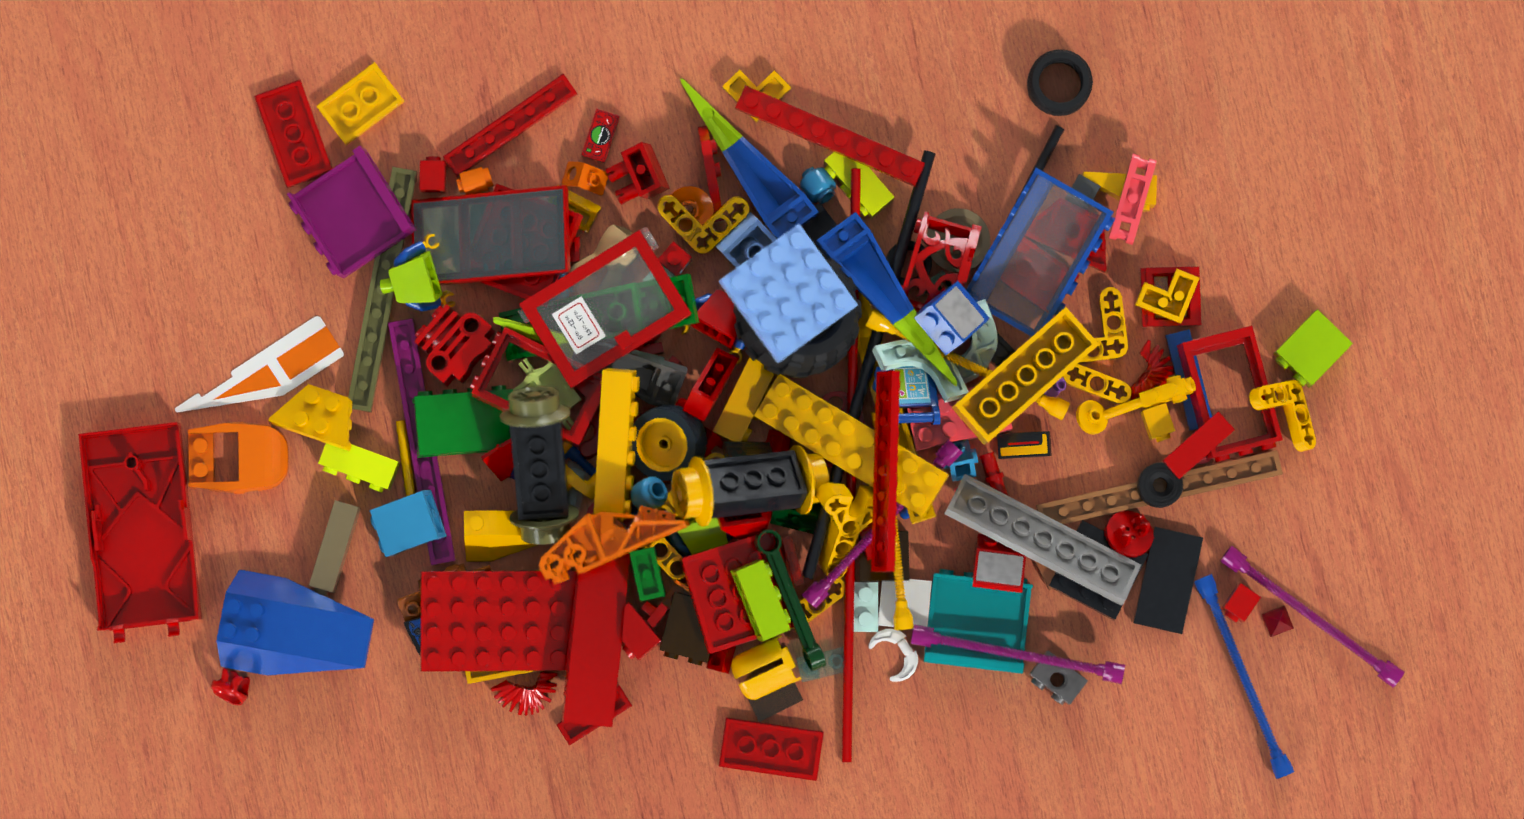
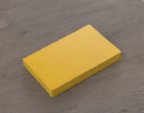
M374 62L316 107L347 146L405 101Z

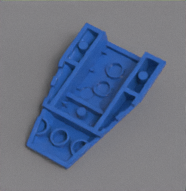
M239 570L225 593L216 640L220 665L224 668L267 676L365 668L374 619L295 583L288 578Z

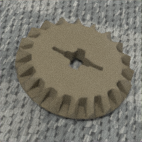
M950 209L939 214L936 218L970 228L972 224L982 227L970 270L977 267L983 261L990 247V233L985 222L976 213L966 209ZM928 229L927 236L934 238L935 231ZM937 232L940 235V241L945 240V234ZM950 247L952 258H960L961 253L959 251L953 253L954 247ZM945 249L930 255L936 264L945 270L959 272V269L954 268L947 261Z

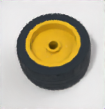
M662 405L643 413L633 424V426L637 427L636 440L632 441V451H635L634 465L647 477H656L661 481H671L673 472L676 469L688 468L689 462L693 457H700L702 460L705 457L708 442L704 425L701 423V420L683 411L682 406Z

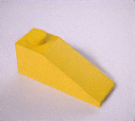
M1085 171L1082 173V176L1101 186L1099 188L1100 191L1118 201L1120 200L1127 174ZM1157 175L1152 176L1142 212L1150 211V208H1154L1156 205Z

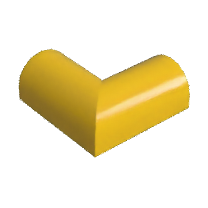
M1176 269L1168 291L1144 282L1135 306L1181 324L1199 277Z

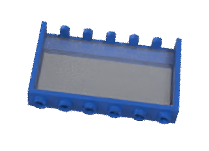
M1036 167L981 265L974 274L966 289L976 302L986 299L991 314L1032 337L1054 315H1057L1064 309L1066 304L1062 303L1065 295L1071 296L1078 284L1074 281L1079 272L1084 274L1091 262L1087 260V257L1091 251L1096 253L1103 241L1099 238L1104 229L1109 231L1116 219L1112 217L1114 211Z

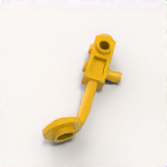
M1180 375L1166 379V384L1139 393V398L1106 410L1096 401H1085L1077 408V423L1084 432L1092 435L1098 434L1106 428L1110 418L1141 407L1152 408L1169 401L1179 403L1187 400V395L1192 394L1196 390L1192 377L1181 378Z

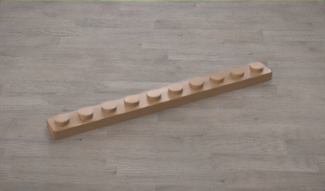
M1275 450L1189 470L1182 476L1183 490L1179 498L1282 475L1278 451ZM1157 478L1153 482V487L1157 492H1164L1167 488V482L1162 478ZM1137 482L1039 504L1036 505L1038 512L1064 525L1143 507L1148 504L1139 496Z

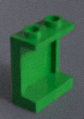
M651 547L629 552L640 601L665 596L666 592L660 566L656 558V549Z

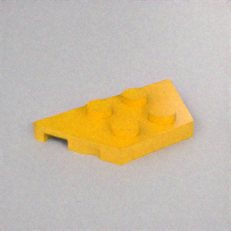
M308 384L268 419L272 425L347 451L351 449L349 430H352V421L350 419L352 401L343 395Z

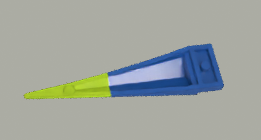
M681 79V84L756 211L775 238L778 239L798 224L803 227L816 217L819 211L805 193L746 140L684 79Z
M856 212L817 239L816 244L828 259L831 258L842 266L840 270L847 278H852L857 290L954 386H957V380L933 340L914 319L917 314L885 258L874 235Z

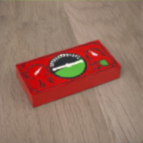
M596 108L581 154L583 157L602 163L606 162L620 119L619 115Z

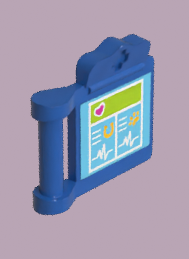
M914 366L890 369L900 371V408L931 407V412L899 413V423L931 422L932 425H940L941 417L936 383L932 377L924 370ZM877 367V368L875 369V371H874V378H875V380H874V382H873V386H872V387H873V390H874L875 392H876V372H880V371H881L880 367Z

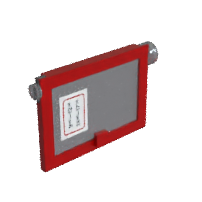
M647 226L519 303L522 308L518 311L525 324L530 321L571 389L692 315L653 251L658 249L659 246Z

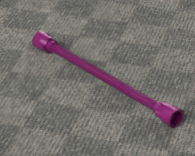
M948 439L935 453L937 457L932 465L939 469H943L946 465L950 467L963 452ZM896 502V516L897 514H899V511H902L901 509L905 507L898 502ZM871 529L826 578L821 579L819 583L815 581L802 594L813 607L817 608L829 595L827 591L831 588V583H834L838 576L845 571L844 569H847L851 562L858 557L857 555H860L864 548L866 549V546H869L872 542Z
M1232 545L1220 562L1236 573L1239 570L1243 574L1247 573L1248 576L1250 575V578L1255 579L1257 583H1260L1268 591L1270 590L1271 593L1273 592L1275 596H1278L1289 606L1291 605V608L1296 609L1306 619L1309 618V621L1314 622L1316 626L1322 628L1330 636L1332 635V638L1337 639L1347 649H1350L1358 657L1363 658L1365 662L1373 666L1374 670L1378 672L1377 676L1392 688L1396 686L1405 673L1403 670L1388 660L1386 663L1383 660H1377V657L1375 658L1370 652H1367L1361 646L1359 647V644L1354 643L1352 639L1346 637L1338 629L1336 630V627L1328 624L1318 614L1313 613L1312 610L1310 611V608L1305 607L1295 597L1292 598V595L1290 596L1289 593L1287 594L1277 584H1274L1271 580L1269 581V578L1264 577L1254 567L1251 568L1250 563L1246 561L1247 557Z
M916 624L914 625L911 644L931 647V644L938 645L941 643V645L947 644V646L963 647V649L969 648V650L972 649L973 651H985L988 654L994 653V655L997 654L1004 657H1016V659L1019 658L1020 660H1032L1035 663L1041 662V664H1051V666L1057 665V667L1060 666L1061 668L1063 666V668L1067 669L1073 668V670L1079 669V671L1082 670L1083 672H1095L1097 676L1103 677V681L1122 684L1125 664L1106 661L1105 664L1092 665V663L1089 664L1088 662L1086 664V662L1083 663L1082 661H1070L1067 658L1051 657V655L1045 656V654L1042 655L1041 653H1029V651L1026 652L1025 650L1023 652V650L1020 651L1013 648L1007 649V647H998V645L995 646L994 644H982V642L979 643L978 641L976 643V641L973 642L966 639L960 640L957 637L951 638V636L948 637L934 632V628Z

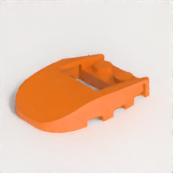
M232 422L188 430V487L191 489L201 488L215 492L245 494V492L272 489L278 486L287 475L289 468L288 442L284 434L275 427L263 424ZM238 432L239 481L215 482L214 433Z

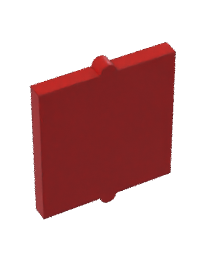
M511 438L502 444H497L494 449L481 456L485 464L501 482L514 474Z

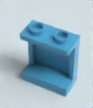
M431 490L420 491L370 510L371 524L377 530L379 548L385 554V557L395 556L416 546L447 537Z

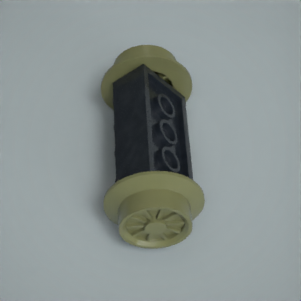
M545 386L521 388L508 395L509 408L500 414V420L510 425L518 509L510 515V523L520 527L521 539L526 543H557L570 530V523L579 517V510L569 505L562 420L569 417L570 409L566 405L559 403V393L555 388Z

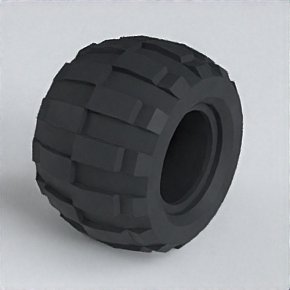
M829 258L826 261L858 306L779 363L775 361L734 304L733 313L736 316L734 327L737 338L742 339L745 344L747 355L753 361L757 359L761 362L765 370L777 375L786 374L791 378H806L810 375L820 374L842 360L847 355L850 347L855 343L860 330L858 322L862 317L861 301L857 300L855 294L857 287L852 278H847L840 270L842 266L833 259Z

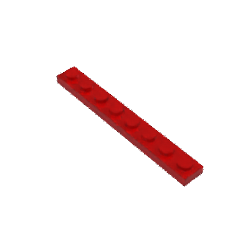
M746 85L735 107L738 111L914 187L925 166V163Z
M894 370L876 372L871 572L895 571L900 371Z

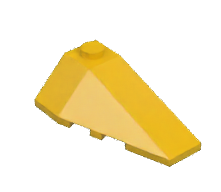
M464 511L466 562L494 561L540 544L526 543L521 539L520 527L510 523L509 517L514 511Z

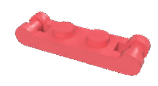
M1132 154L1114 217L1116 219L1112 224L1109 234L1110 239H1122L1126 241L1125 243L1133 245L1157 160L1150 158L1145 160L1140 158V155ZM1136 169L1146 170L1145 175L1136 174ZM1121 222L1130 224L1129 231L1120 229Z

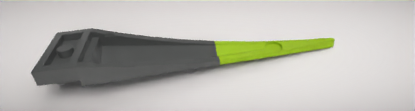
M493 317L494 323L544 345L532 325ZM550 330L565 356L582 365L589 363L616 346L597 341L576 354L562 332ZM633 350L606 367L637 370L636 377L640 378L639 391L635 392V396L648 404L658 407L662 405H675L688 367L664 360L665 357Z

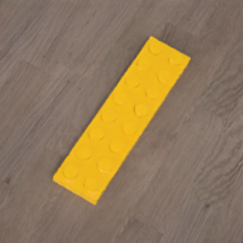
M778 375L754 416L816 454H821L826 460L873 487L875 430L785 376ZM898 445L897 502L924 518L949 474Z

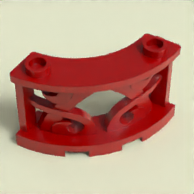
M926 211L924 212L923 219L917 218L914 233H917L918 236L904 284L901 285L907 297L912 287L919 289L916 297L922 296L925 291L929 293L925 303L909 299L917 313L932 298L941 293L938 288L944 281H949L951 284L959 281L965 287L979 240L981 226L972 224L970 228L929 216V212ZM927 229L935 231L934 238L927 236ZM937 232L944 233L945 240L940 241V235ZM921 241H923L928 247L918 254ZM950 247H954L953 253L959 251L961 257L958 259L952 258ZM945 249L947 261L954 268L959 269L958 274L950 273L943 275L934 285L925 270L923 261L933 253ZM915 265L919 278L910 280Z

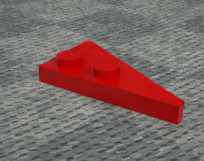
M707 126L698 127L714 215L722 207L717 178L721 177L719 163H714L713 158L714 154H718L715 139L710 140ZM718 218L714 222L723 221L724 219Z

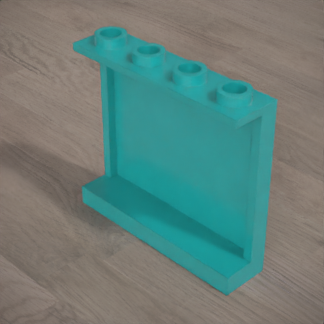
M939 569V573L933 574L927 627L934 628V632L948 637L951 636V638L957 637L960 640L966 639L973 642L976 641V643L978 641L979 643L982 642V644H994L995 646L998 645V647L1004 646L1007 649H1019L1024 652L1033 584H1027L1028 579H1024L1022 593L972 587V572H964L963 576H956L953 570ZM941 643L938 645L931 644V647L925 646L923 662L1023 674V660L1016 659V657H1004L997 654L994 655V653L988 654L985 651L979 652L972 649L969 650V648L963 649V647L957 648V646H947V644L941 645Z

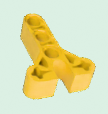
M825 483L818 488L816 497L830 516L829 526L818 560V565L826 576L835 569V566L837 567V564L844 557L846 558V555L854 548L859 532L872 522L873 487L860 485L853 502V496L845 484ZM844 569L845 571L836 580L843 577L847 569Z

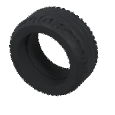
M1063 49L1049 51L1041 55L1032 65L1027 79V90L1034 105L1044 113L1053 116H1065L1079 110L1086 103L1093 86L1092 73L1086 61L1078 54ZM1062 63L1072 67L1077 72L1081 86L1075 98L1068 102L1060 103L1048 99L1042 93L1039 86V78L1047 66Z

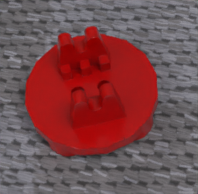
M1134 511L1115 513L1108 520L1104 529V535L1110 547L1127 558L1143 555L1150 549L1154 539L1153 529L1149 521L1143 514Z

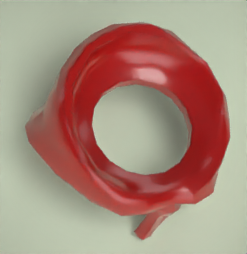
M223 668L221 679L218 681L213 680L211 689L221 699L239 706L248 699L250 677H241L234 670L228 673V670Z

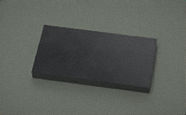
M1154 527V539L1149 549L1133 623L1182 634L1203 537Z

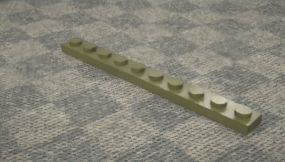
M392 167L389 186L409 217L417 171ZM405 238L377 256L374 260L348 396L352 401V409L372 413L394 298V292L382 293L380 280L390 278L388 270L394 266V259L403 251Z

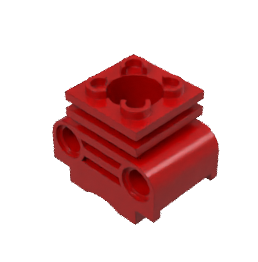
M446 304L444 307L439 306L431 315L433 320L427 327L425 325L420 327L415 334L417 338L414 342L428 354L426 359L428 370L448 387L455 378L464 384L471 376L475 365L487 353L490 354L495 346L492 345L489 339L496 331L478 314L470 312L460 317L456 311H453ZM477 322L479 324L475 332L467 331L470 323ZM438 360H446V365L443 369H435V364Z

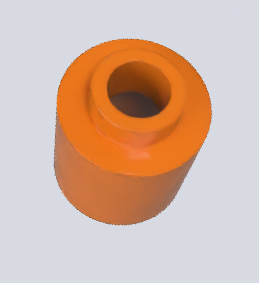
M482 167L462 172L459 173L460 178L456 179L460 194L465 192V195L485 192L489 190V187L494 186L489 168L482 169Z

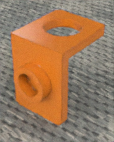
M569 161L562 184L579 187L602 196L609 174L583 162ZM576 168V175L570 180V173Z
M683 578L681 582L675 580L673 586L663 599L662 603L669 609L674 592L691 596L686 579Z

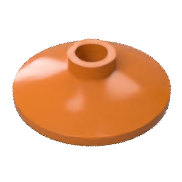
M683 186L670 194L684 207L691 205L693 210L690 213L701 225L713 215L714 208L711 198L704 190L698 187ZM666 201L664 212L670 211L674 215V218L670 220L674 222L677 215L684 211L681 209L677 213L673 208L674 202L668 203ZM682 218L678 224L679 228L682 231H688L692 227V220Z

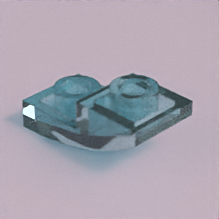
M844 647L823 652L826 666L815 671H811L808 668L804 657L796 658L802 682L843 673Z

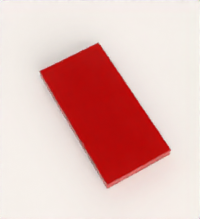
M301 80L254 96L287 188L321 177L332 170Z
M726 717L719 767L817 781L824 732Z

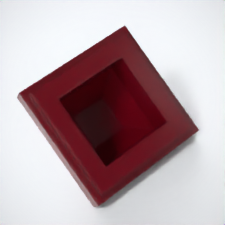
M1285 605L1261 614L1270 637L1294 629Z

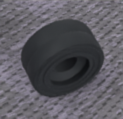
M1163 462L1154 463L1146 467L1139 475L1137 490L1139 496L1146 504L1156 508H1163L1178 500L1183 490L1182 477L1178 479ZM1162 478L1167 482V488L1164 492H1157L1154 489L1153 482L1155 479Z

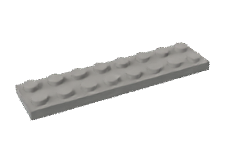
M964 474L944 513L1121 606L1124 604L1141 567V564L967 474Z

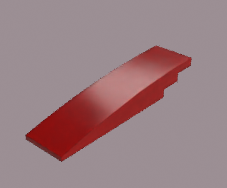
M630 553L587 572L577 573L565 667L566 678L563 695L565 698L562 722L612 727Z

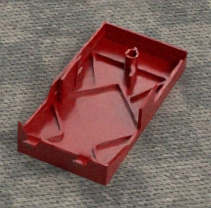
M172 422L78 434L90 560L93 564L96 589L97 631H113V643H122L126 640L125 629L167 624L168 637L179 636V622L202 619L181 424Z

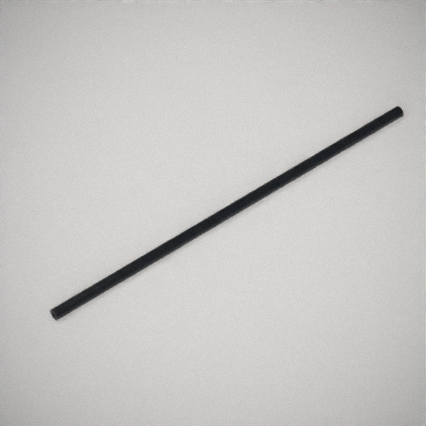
M924 150L921 159L925 166L916 186H913L890 266L898 281L902 273L936 155ZM872 330L848 412V415L858 421L876 363L872 350L875 345L881 344L884 332ZM833 464L829 483L841 484L844 470ZM822 505L801 577L812 580L830 522V516Z

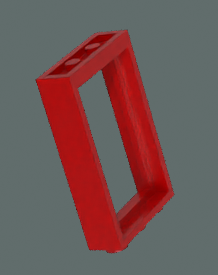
M1253 326L1177 345L1185 378L1192 377L1196 386V390L1190 394L1198 428L1208 421L1210 417L1193 356L1243 344L1254 387L1258 388L1268 385ZM1275 408L1261 410L1267 434L1216 446L1206 455L1207 460L1215 458V462L1230 459L1229 454L1238 452L1239 457L1253 453L1252 448L1261 446L1262 451L1275 448V442L1283 440Z
M504 327L502 333L498 331L492 342V345L495 347L491 354L487 353L481 364V367L484 369L480 376L476 375L470 385V389L473 390L472 397L501 411L509 408V401L486 391V388L509 343L555 364L545 346ZM566 357L574 371L584 366ZM599 372L586 379L594 384L571 430L562 428L563 441L577 448H580L600 408L602 374Z

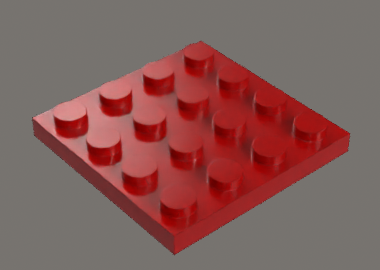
M764 533L760 538L761 547L766 551H770L775 547L776 540L774 535ZM756 535L680 558L708 654L757 639L731 574V570L755 560H763L764 563H768L765 554L758 552L755 548L754 539ZM780 548L779 551H780V554H781L782 559H783V561H784V558H783V555H782V551H781V548ZM774 576L770 577L773 586H777ZM782 598L781 600H779L782 609L787 610ZM792 621L788 623L790 628L794 627Z

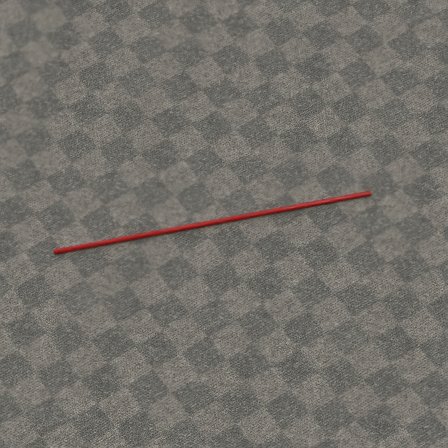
M859 168L851 169L850 216L855 212L860 216L861 169ZM856 290L855 294L857 300H859V291ZM858 336L855 343L848 350L847 414L858 380ZM846 472V487L853 496V502L856 497V477ZM855 560L847 567L845 573L842 762H852Z

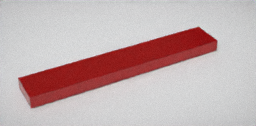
M563 73L444 155L443 158L458 178L460 176L459 173L468 171L578 94Z

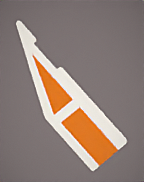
M315 316L232 370V378L203 397L200 394L194 395L177 406L175 411L178 413L283 396L343 357L344 352L319 316Z

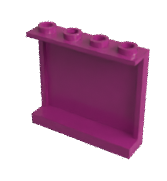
M361 145L352 150L354 155L296 194L291 192L287 194L291 200L288 203L290 208L296 215L300 214L303 222H301L303 229L308 235L312 234L316 240L313 243L320 255L324 254L329 261L326 263L327 268L334 276L337 274L343 279L417 230L367 149Z

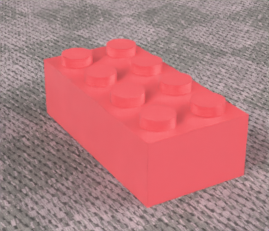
M970 387L967 389L968 391H971L974 387ZM937 394L941 417L940 425H932L931 422L909 423L916 451L942 446L948 439L953 443L977 438L951 408L959 400L945 403L941 394ZM931 407L905 408L906 413L931 412ZM1012 423L1007 425L1000 433L1011 431L1013 429Z

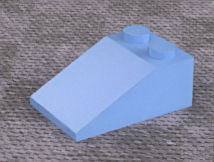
M749 212L715 247L737 268L777 239L757 217Z

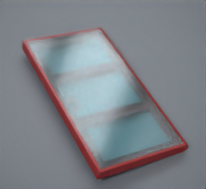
M567 185L411 201L412 223L417 229L412 233V245L418 241L424 242V237L427 234H435V236L429 238L428 243L432 246L439 242V246L435 249L426 248V251L431 253L440 285L558 275L571 272Z

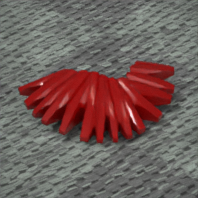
M1147 340L1139 352L1143 359L1148 362V367L1130 387V401L1139 398V393L1166 384L1167 381L1164 379L1170 378L1168 375H1174V372L1169 371L1174 369L1173 365L1163 366L1171 360L1170 356L1160 359L1164 349L1161 348L1159 350L1160 345L1157 344L1150 351V340Z
M540 672L536 685L532 687L514 684L506 679L490 689L492 692L499 691L494 695L495 700L500 698L498 703L503 702V708L511 702L509 712H512L519 702L518 715H522L524 711L525 716H527L528 707H530L531 715H534L533 708H535L537 713H539L538 705L542 710L544 709L540 698L549 703L552 699L544 693L556 692V689L551 687H557V683L547 680L556 677L557 673Z

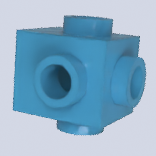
M968 439L953 442L963 453L950 467L946 465L944 470L949 469L952 482L962 480L964 474L972 478L976 477L974 464L978 463L976 449L970 448Z

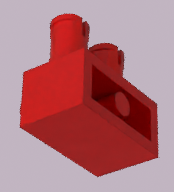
M640 142L620 152L623 161L605 169L606 174H610L608 178L612 183L628 174L632 178L633 183L615 191L616 196H619L617 199L621 205L638 196L650 199L670 189L651 144Z

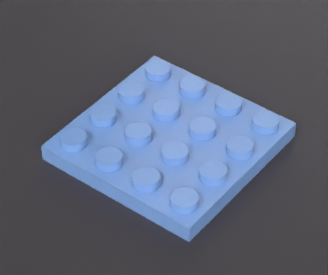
M800 224L793 227L718 281L777 363L858 306Z

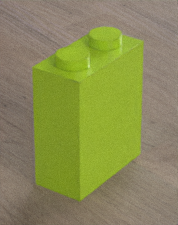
M1317 309L1273 354L1277 357L1275 361L1283 369L1289 368L1295 374L1293 376L1294 380L1298 381L1302 387L1306 385L1309 388L1353 343Z

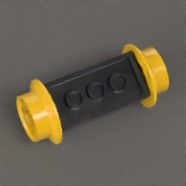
M795 445L790 451L712 460H702L700 457H693L689 462L688 468L676 469L673 472L671 493L673 505L679 518H694L699 526L704 527L710 523L712 518L796 509L799 514H807L810 512L813 503H820L816 497V492L821 485L829 483V475L825 460L821 454H807L803 447Z

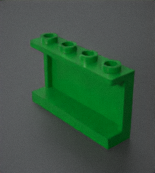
M506 385L492 386V390L488 391L509 401L508 395L513 392V389H506ZM467 388V392L457 393V389L442 390L443 394L433 395V391L418 392V396L412 398L418 444L416 448L417 458L489 452L497 444H502L511 438L510 425L500 420V414L503 411L472 397L473 390Z

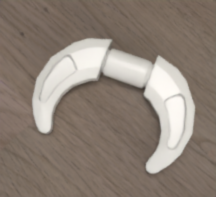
M886 628L877 632L872 637L869 649H872L881 641L897 643L906 657L904 658L902 671L895 676H891L890 681L899 682L906 680L915 672L918 665L917 651L913 652L907 640L904 639L906 635L903 632Z

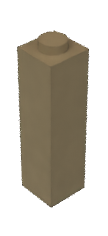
M334 501L309 586L315 587V592L324 596H328L329 592H336L361 508L340 501Z

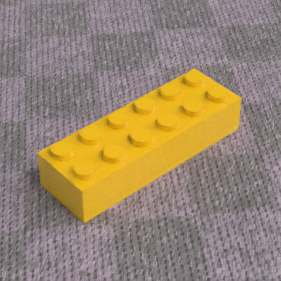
M1065 307L951 408L985 445L1099 344Z

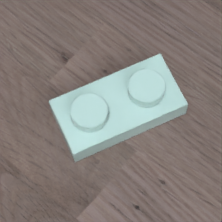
M855 582L854 632H878V582Z

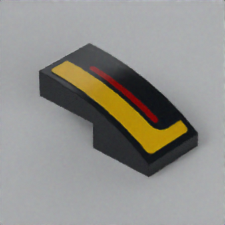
M1050 431L997 434L999 459L1052 456Z

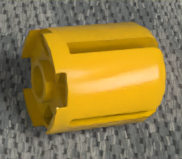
M781 634L736 655L732 659L731 670L735 679L781 658L784 662L738 685L742 694L750 700H757L801 680V676L796 678L792 668L796 667V664L788 647L782 648L778 638L782 637Z

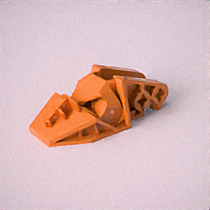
M640 505L637 515L606 511L597 514H587L542 556L539 563L540 570L546 580L552 579L554 584L561 583L570 579L567 572L570 567H575L578 574L587 572L690 526L688 520H676L675 513ZM619 518L634 519V521L627 528ZM577 550L582 551V554L579 556V558H575L574 556ZM558 560L559 565L553 568L551 564Z

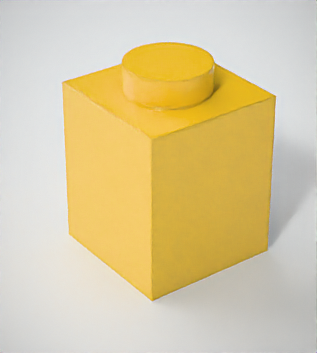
M1166 403L1140 412L1149 440L1156 438L1158 443L1171 438L1170 433H1173L1175 428Z

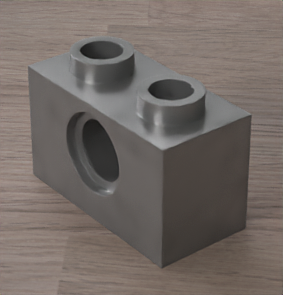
M1046 651V652H1045V656H1046V655H1048V656L1051 655V657H1052V656L1056 657V656H1055L1054 654H1052L1050 651ZM1041 662L1037 663L1029 674L1033 677L1031 682L1041 690L1046 687L1053 693L1050 697L1061 705L1064 703L1070 705L1088 682L1087 679L1073 669L1063 668V666L1061 668L1060 666L1057 667V665L1051 666V664H1041ZM1055 672L1063 676V683L1059 687L1053 686L1050 682V677Z

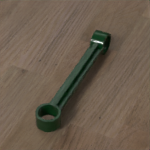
M761 530L755 536V548L758 552L765 554L802 645L804 660L811 671H815L826 666V660L820 646L815 641L780 554L781 537L774 530ZM764 533H771L775 537V547L770 551L764 550L760 545V538Z

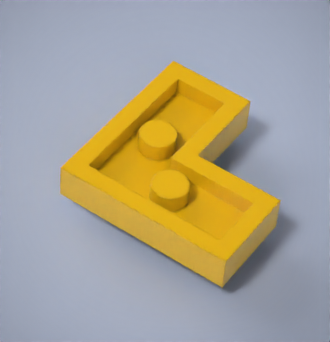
M741 70L722 86L736 103L745 85L778 100H781L791 90V87L775 70L757 87ZM750 116L755 122L759 121V119Z

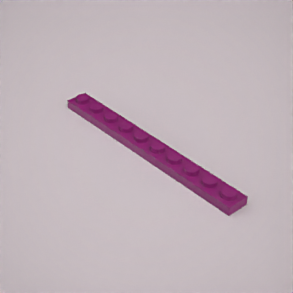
M411 318L389 322L418 492L424 490L432 491L447 537L427 542L431 565L453 562L456 561L438 456L417 458L416 448L418 444L412 398L418 396V392L426 391L418 345L414 342L416 340L414 321Z

